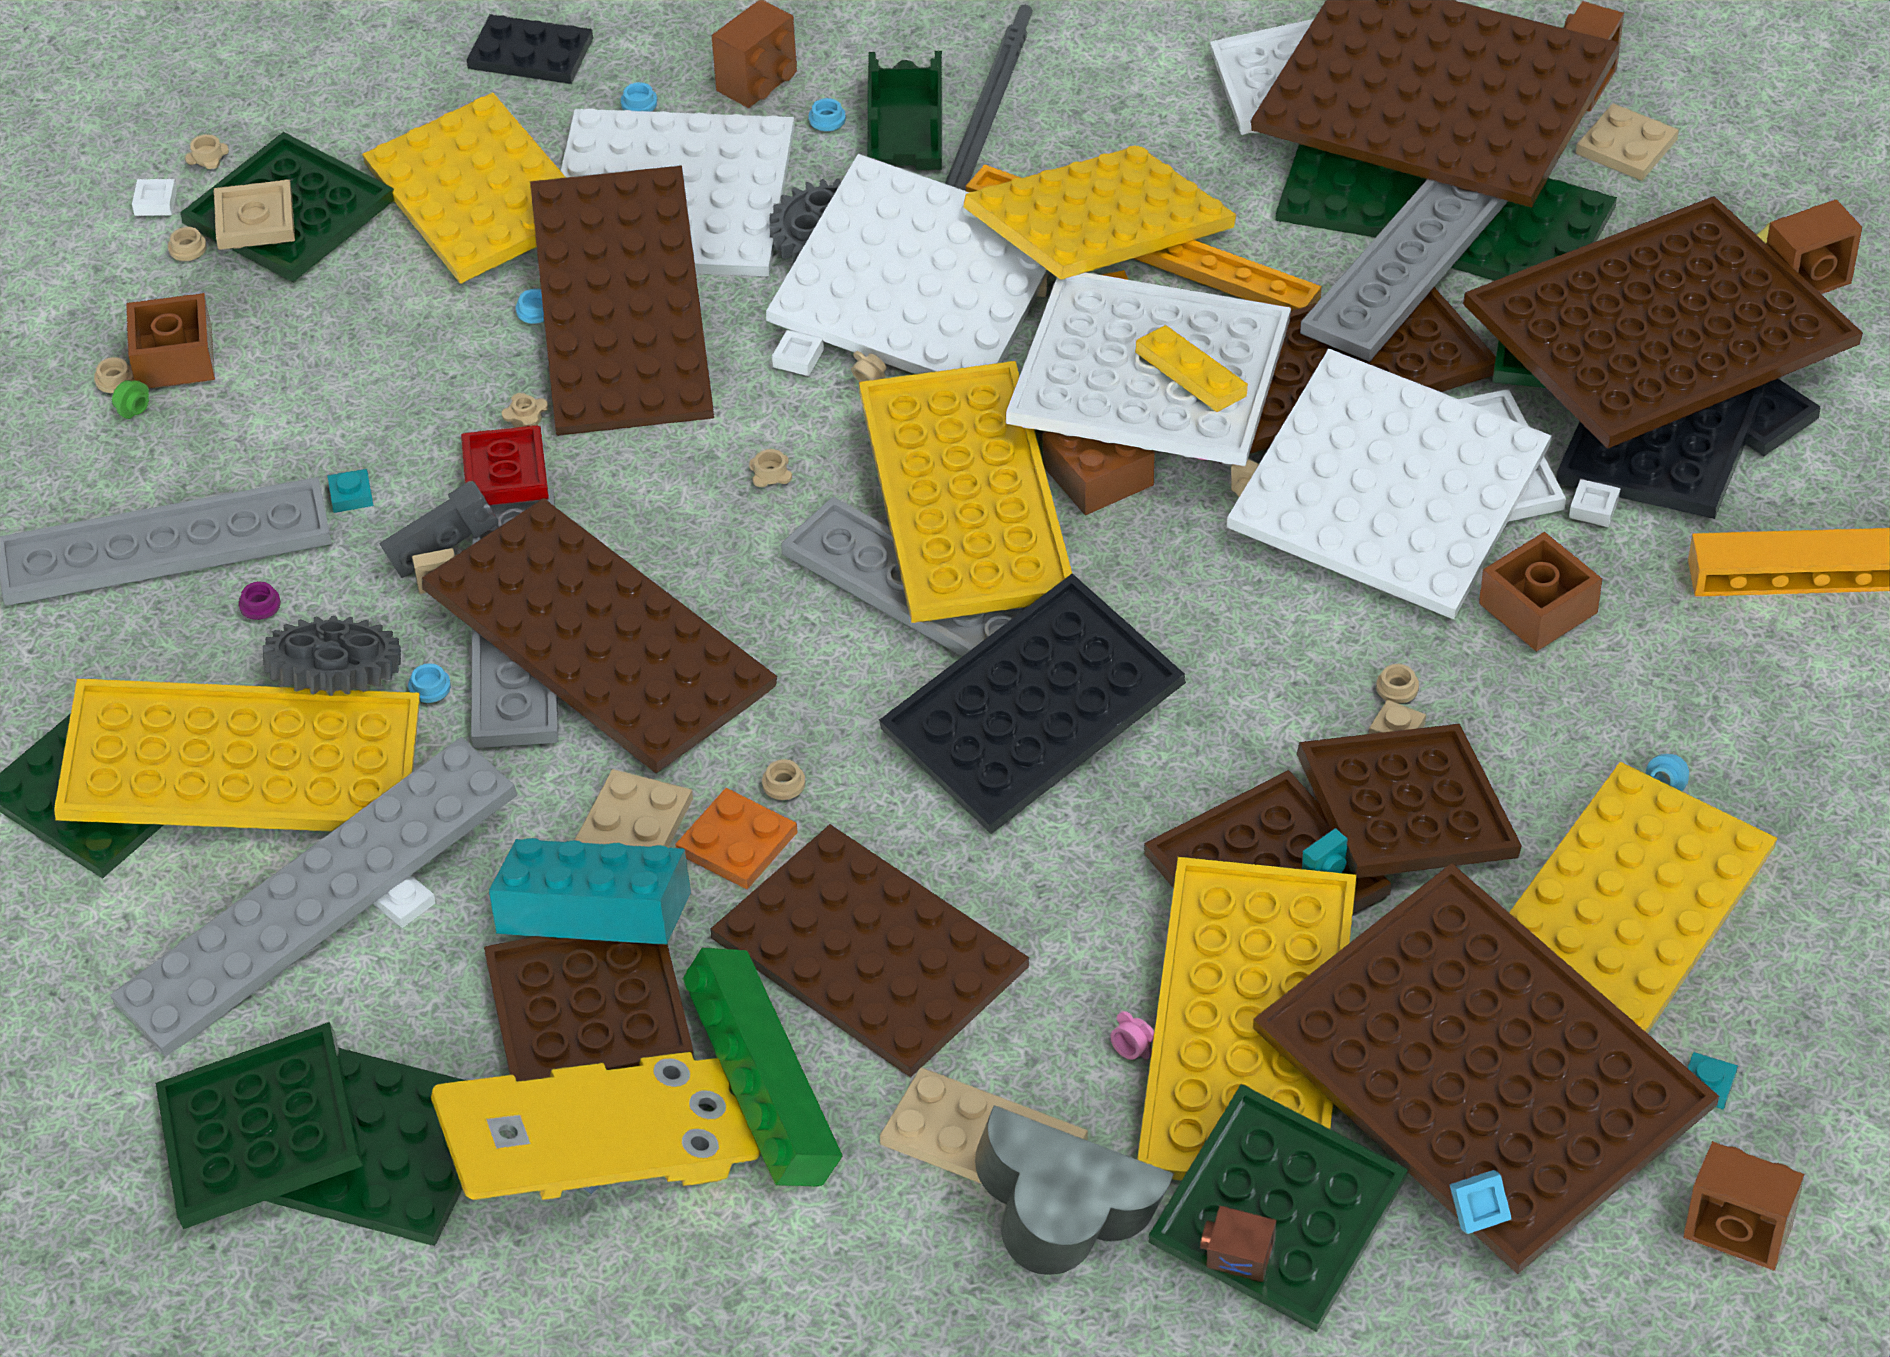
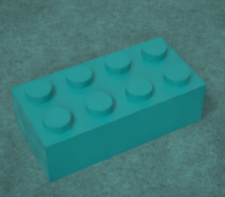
M536 838L515 840L489 889L496 934L668 944L691 894L686 853L683 848H667L662 845L651 847L630 846L621 843L595 844L582 843L576 840L567 842L542 841Z

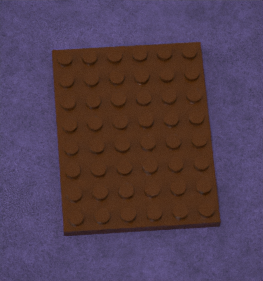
M1326 0L1253 115L1251 129L1254 132L1532 207L1619 54V42L1455 0Z
M1715 196L1467 291L1463 300V305L1607 449L1860 345L1863 332Z
M1450 863L1253 1019V1029L1399 1165L1408 1169V1173L1457 1219L1458 1216L1450 1184L1492 1170L1498 1172L1501 1175L1512 1219L1472 1233L1517 1274L1718 1105L1719 1100L1718 1094L1453 863Z

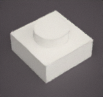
M137 179L132 201L134 216L172 215L177 193L175 179Z
M787 330L771 356L773 367L809 376L824 351L823 338Z
M1580 479L1570 506L1569 518L1609 527L1619 500L1620 488Z
M410 875L374 902L373 905L401 928H404L436 902L434 894Z

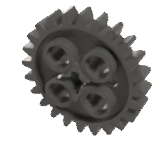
M821 179L817 187H814L809 182H805L806 190L802 191L793 187L792 197L782 194L781 204L773 205V213L769 215L770 237L774 241V250H781L783 260L792 257L793 264L795 263L841 184L840 179H836L833 185H827L826 181Z
M317 616L314 617V622L311 623L300 619L298 620V626L284 624V631L273 630V637L265 638L263 665L265 673H270L271 680L280 679V686L294 684V691L310 688V693L313 695L320 690H324L329 696H332L335 691L342 690L348 695L351 693L352 688L365 692L367 691V684L380 687L381 679L392 680V673H398L399 665H401V646L399 645V638L393 637V631H383V625L381 624L369 627V620L354 623L353 617H348L341 621L336 616H331L329 620L323 621Z

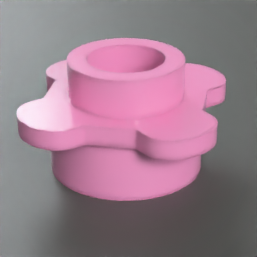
M1120 1012L1116 1017L1119 1025L1110 1035L1113 1047L1126 1059L1134 1060L1140 1056L1148 1060L1152 1054L1150 1045L1154 1039V1030L1144 1020L1133 1018L1129 1012Z

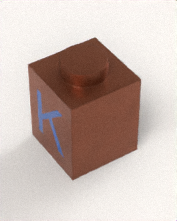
M1220 1206L1215 1222L1207 1220L1201 1239L1200 1248L1207 1250V1268L1263 1282L1275 1241L1276 1220Z

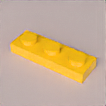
M1167 325L1136 340V354L1216 412L1247 397L1248 384Z

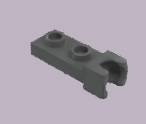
M469 481L448 494L449 500L379 543L401 578L415 571L412 556L450 549L470 535L477 538L498 524V518L474 481Z

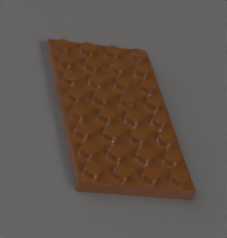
M682 165L530 181L556 436L713 419L714 409Z
M1435 287L1370 362L1300 333L1301 321L1317 303L1292 310L1249 454L1268 449L1328 349L1439 392L1493 376L1496 356Z
M544 498L422 577V589L656 774L750 707L777 684V675Z

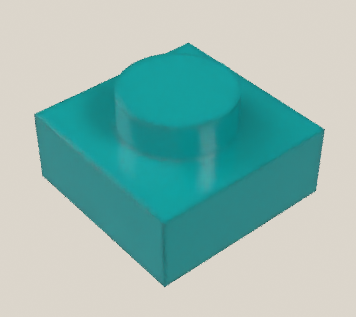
M367 469L327 475L334 513L374 506Z
M1336 828L1303 851L1302 869L1342 873L1346 867L1345 857L1348 838Z
M1693 1052L1688 1069L1719 1095L1716 1107L1724 1110L1737 1074L1738 1065Z

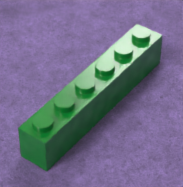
M702 947L682 979L775 1185L811 1187L824 1185L843 1155L748 951Z

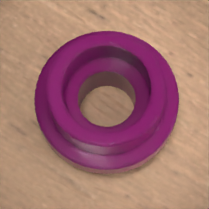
M258 581L244 587L238 603L240 611L245 617L253 620H262L273 616L279 610L281 600L279 593L269 583Z

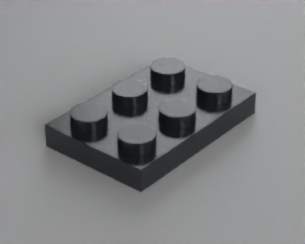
M489 14L467 57V66L471 70L572 84L592 43L593 32L592 29L573 25H561Z
M1779 378L1770 381L1766 395L1763 396L1760 410L1756 414L1753 427L1749 431L1746 445L1762 456L1767 455L1817 420L1820 414V406Z

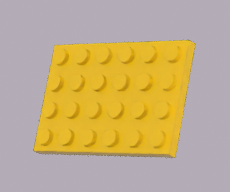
M493 92L479 97L452 112L445 113L427 124L413 128L391 141L379 144L374 149L362 154L365 165L375 178L394 188L392 192L394 202L460 284L537 247L530 181L566 178Z
M1138 145L1129 146L1127 149L1109 154H1101L1098 157L1081 162H1072L1070 165L1056 169L1043 170L1041 173L1024 178H1015L1012 181L999 185L986 186L981 190L965 194L963 206L1060 280L1234 228L1237 215L1225 207L1220 200L1205 193L1194 182L1185 179L1175 172L1170 165L1161 162L1151 155L1147 149Z

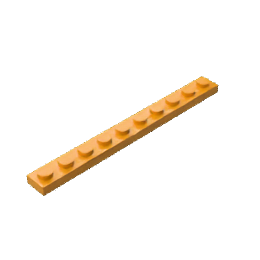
M984 164L966 185V191L974 192L986 186L999 185L1021 177ZM1195 240L1133 258L1239 298L1290 307L1291 311L1315 304L1321 298L1322 286Z

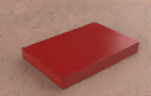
M541 426L461 434L465 483L474 481L489 505L535 501L543 498L549 499Z

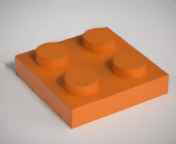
M725 788L676 842L675 847L685 849L686 859L748 890L798 833L797 823Z

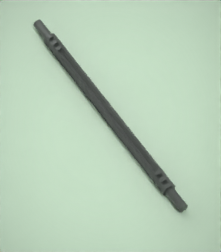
M1021 5L1019 7L1013 24L1009 25L1006 29L945 184L966 191V185L970 182L1027 37L1026 28L1033 12L1032 8L1028 5Z

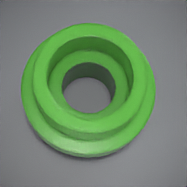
M123 381L117 386L112 396L113 406L118 414L126 419H131L134 415L143 413L149 403V389L140 381Z

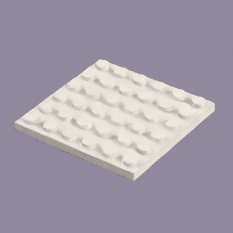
M575 109L561 172L565 177L682 165L696 274L769 276L774 251V241L770 237L769 215L773 213L774 204H781V195L784 192L795 127L794 117Z
M858 154L766 310V321L799 333L823 338V341L854 353L859 351L866 357L869 353L874 354L885 364L913 374L1002 363L1039 293V287L1046 273L1048 276L1050 271L963 207L965 194L970 192Z
M1086 272L1062 280L1057 277L1006 412V424L1021 426L1027 429L1061 433L1066 436L1100 440L1106 443L1134 446L1145 450L1179 454L1185 457L1218 461L1224 464L1246 466L1289 325L1291 308ZM1167 325L1248 384L1247 397L1216 412L1136 354V340Z
M1328 349L1227 517L1226 527L1426 609L1455 619L1550 446L1552 435Z

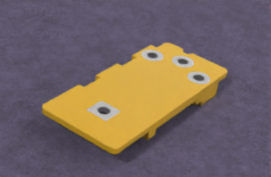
M691 1052L641 1058L639 1066L606 1070L604 1063L552 1069L551 1078L516 1082L513 1074L437 1084L432 1090L431 1099L464 1194L473 1200L540 1191L542 1200L560 1198L563 1190L663 1176L666 1177L667 1182L681 1180L683 1186L716 1182L728 1178L733 1163L754 1161L760 1155L759 1147L747 1125L736 1096L732 1095L729 1091L731 1085L719 1059L712 1058L694 1061ZM709 1104L715 1110L712 1112L703 1111L699 1107V1105ZM508 1130L513 1132L516 1137L507 1139L502 1137L499 1132Z

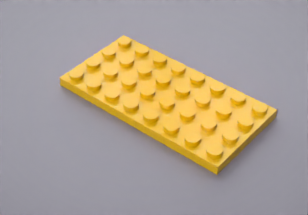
M1016 361L859 382L860 399L911 623L1028 607L1072 574L1034 429L1006 424V412L1020 377Z
M77 678L54 807L55 819L58 821L333 831L413 772L420 694L351 690V693L347 695L342 690H338L332 696H329L324 690H320L313 695L310 693V688L294 691L292 687Z
M1619 762L1509 913L1646 1033H1649L1774 850L1777 837L1627 764Z
M1178 857L1137 1160L1174 1173L1172 1180L1182 1181L1241 1084L1331 1129L1333 1102L1253 1029V1019L1350 943L1356 875Z

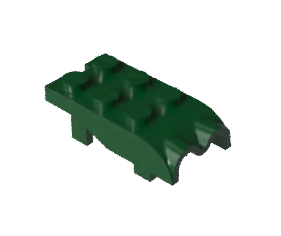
M934 51V58H930V67H918L910 60H901L893 68L880 67L879 59H876V52H868L867 157L895 167L914 165L916 170H942V51Z

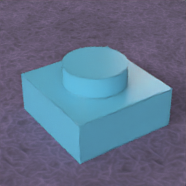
M1495 1170L1450 1184L1460 1227L1466 1234L1512 1219L1501 1175Z

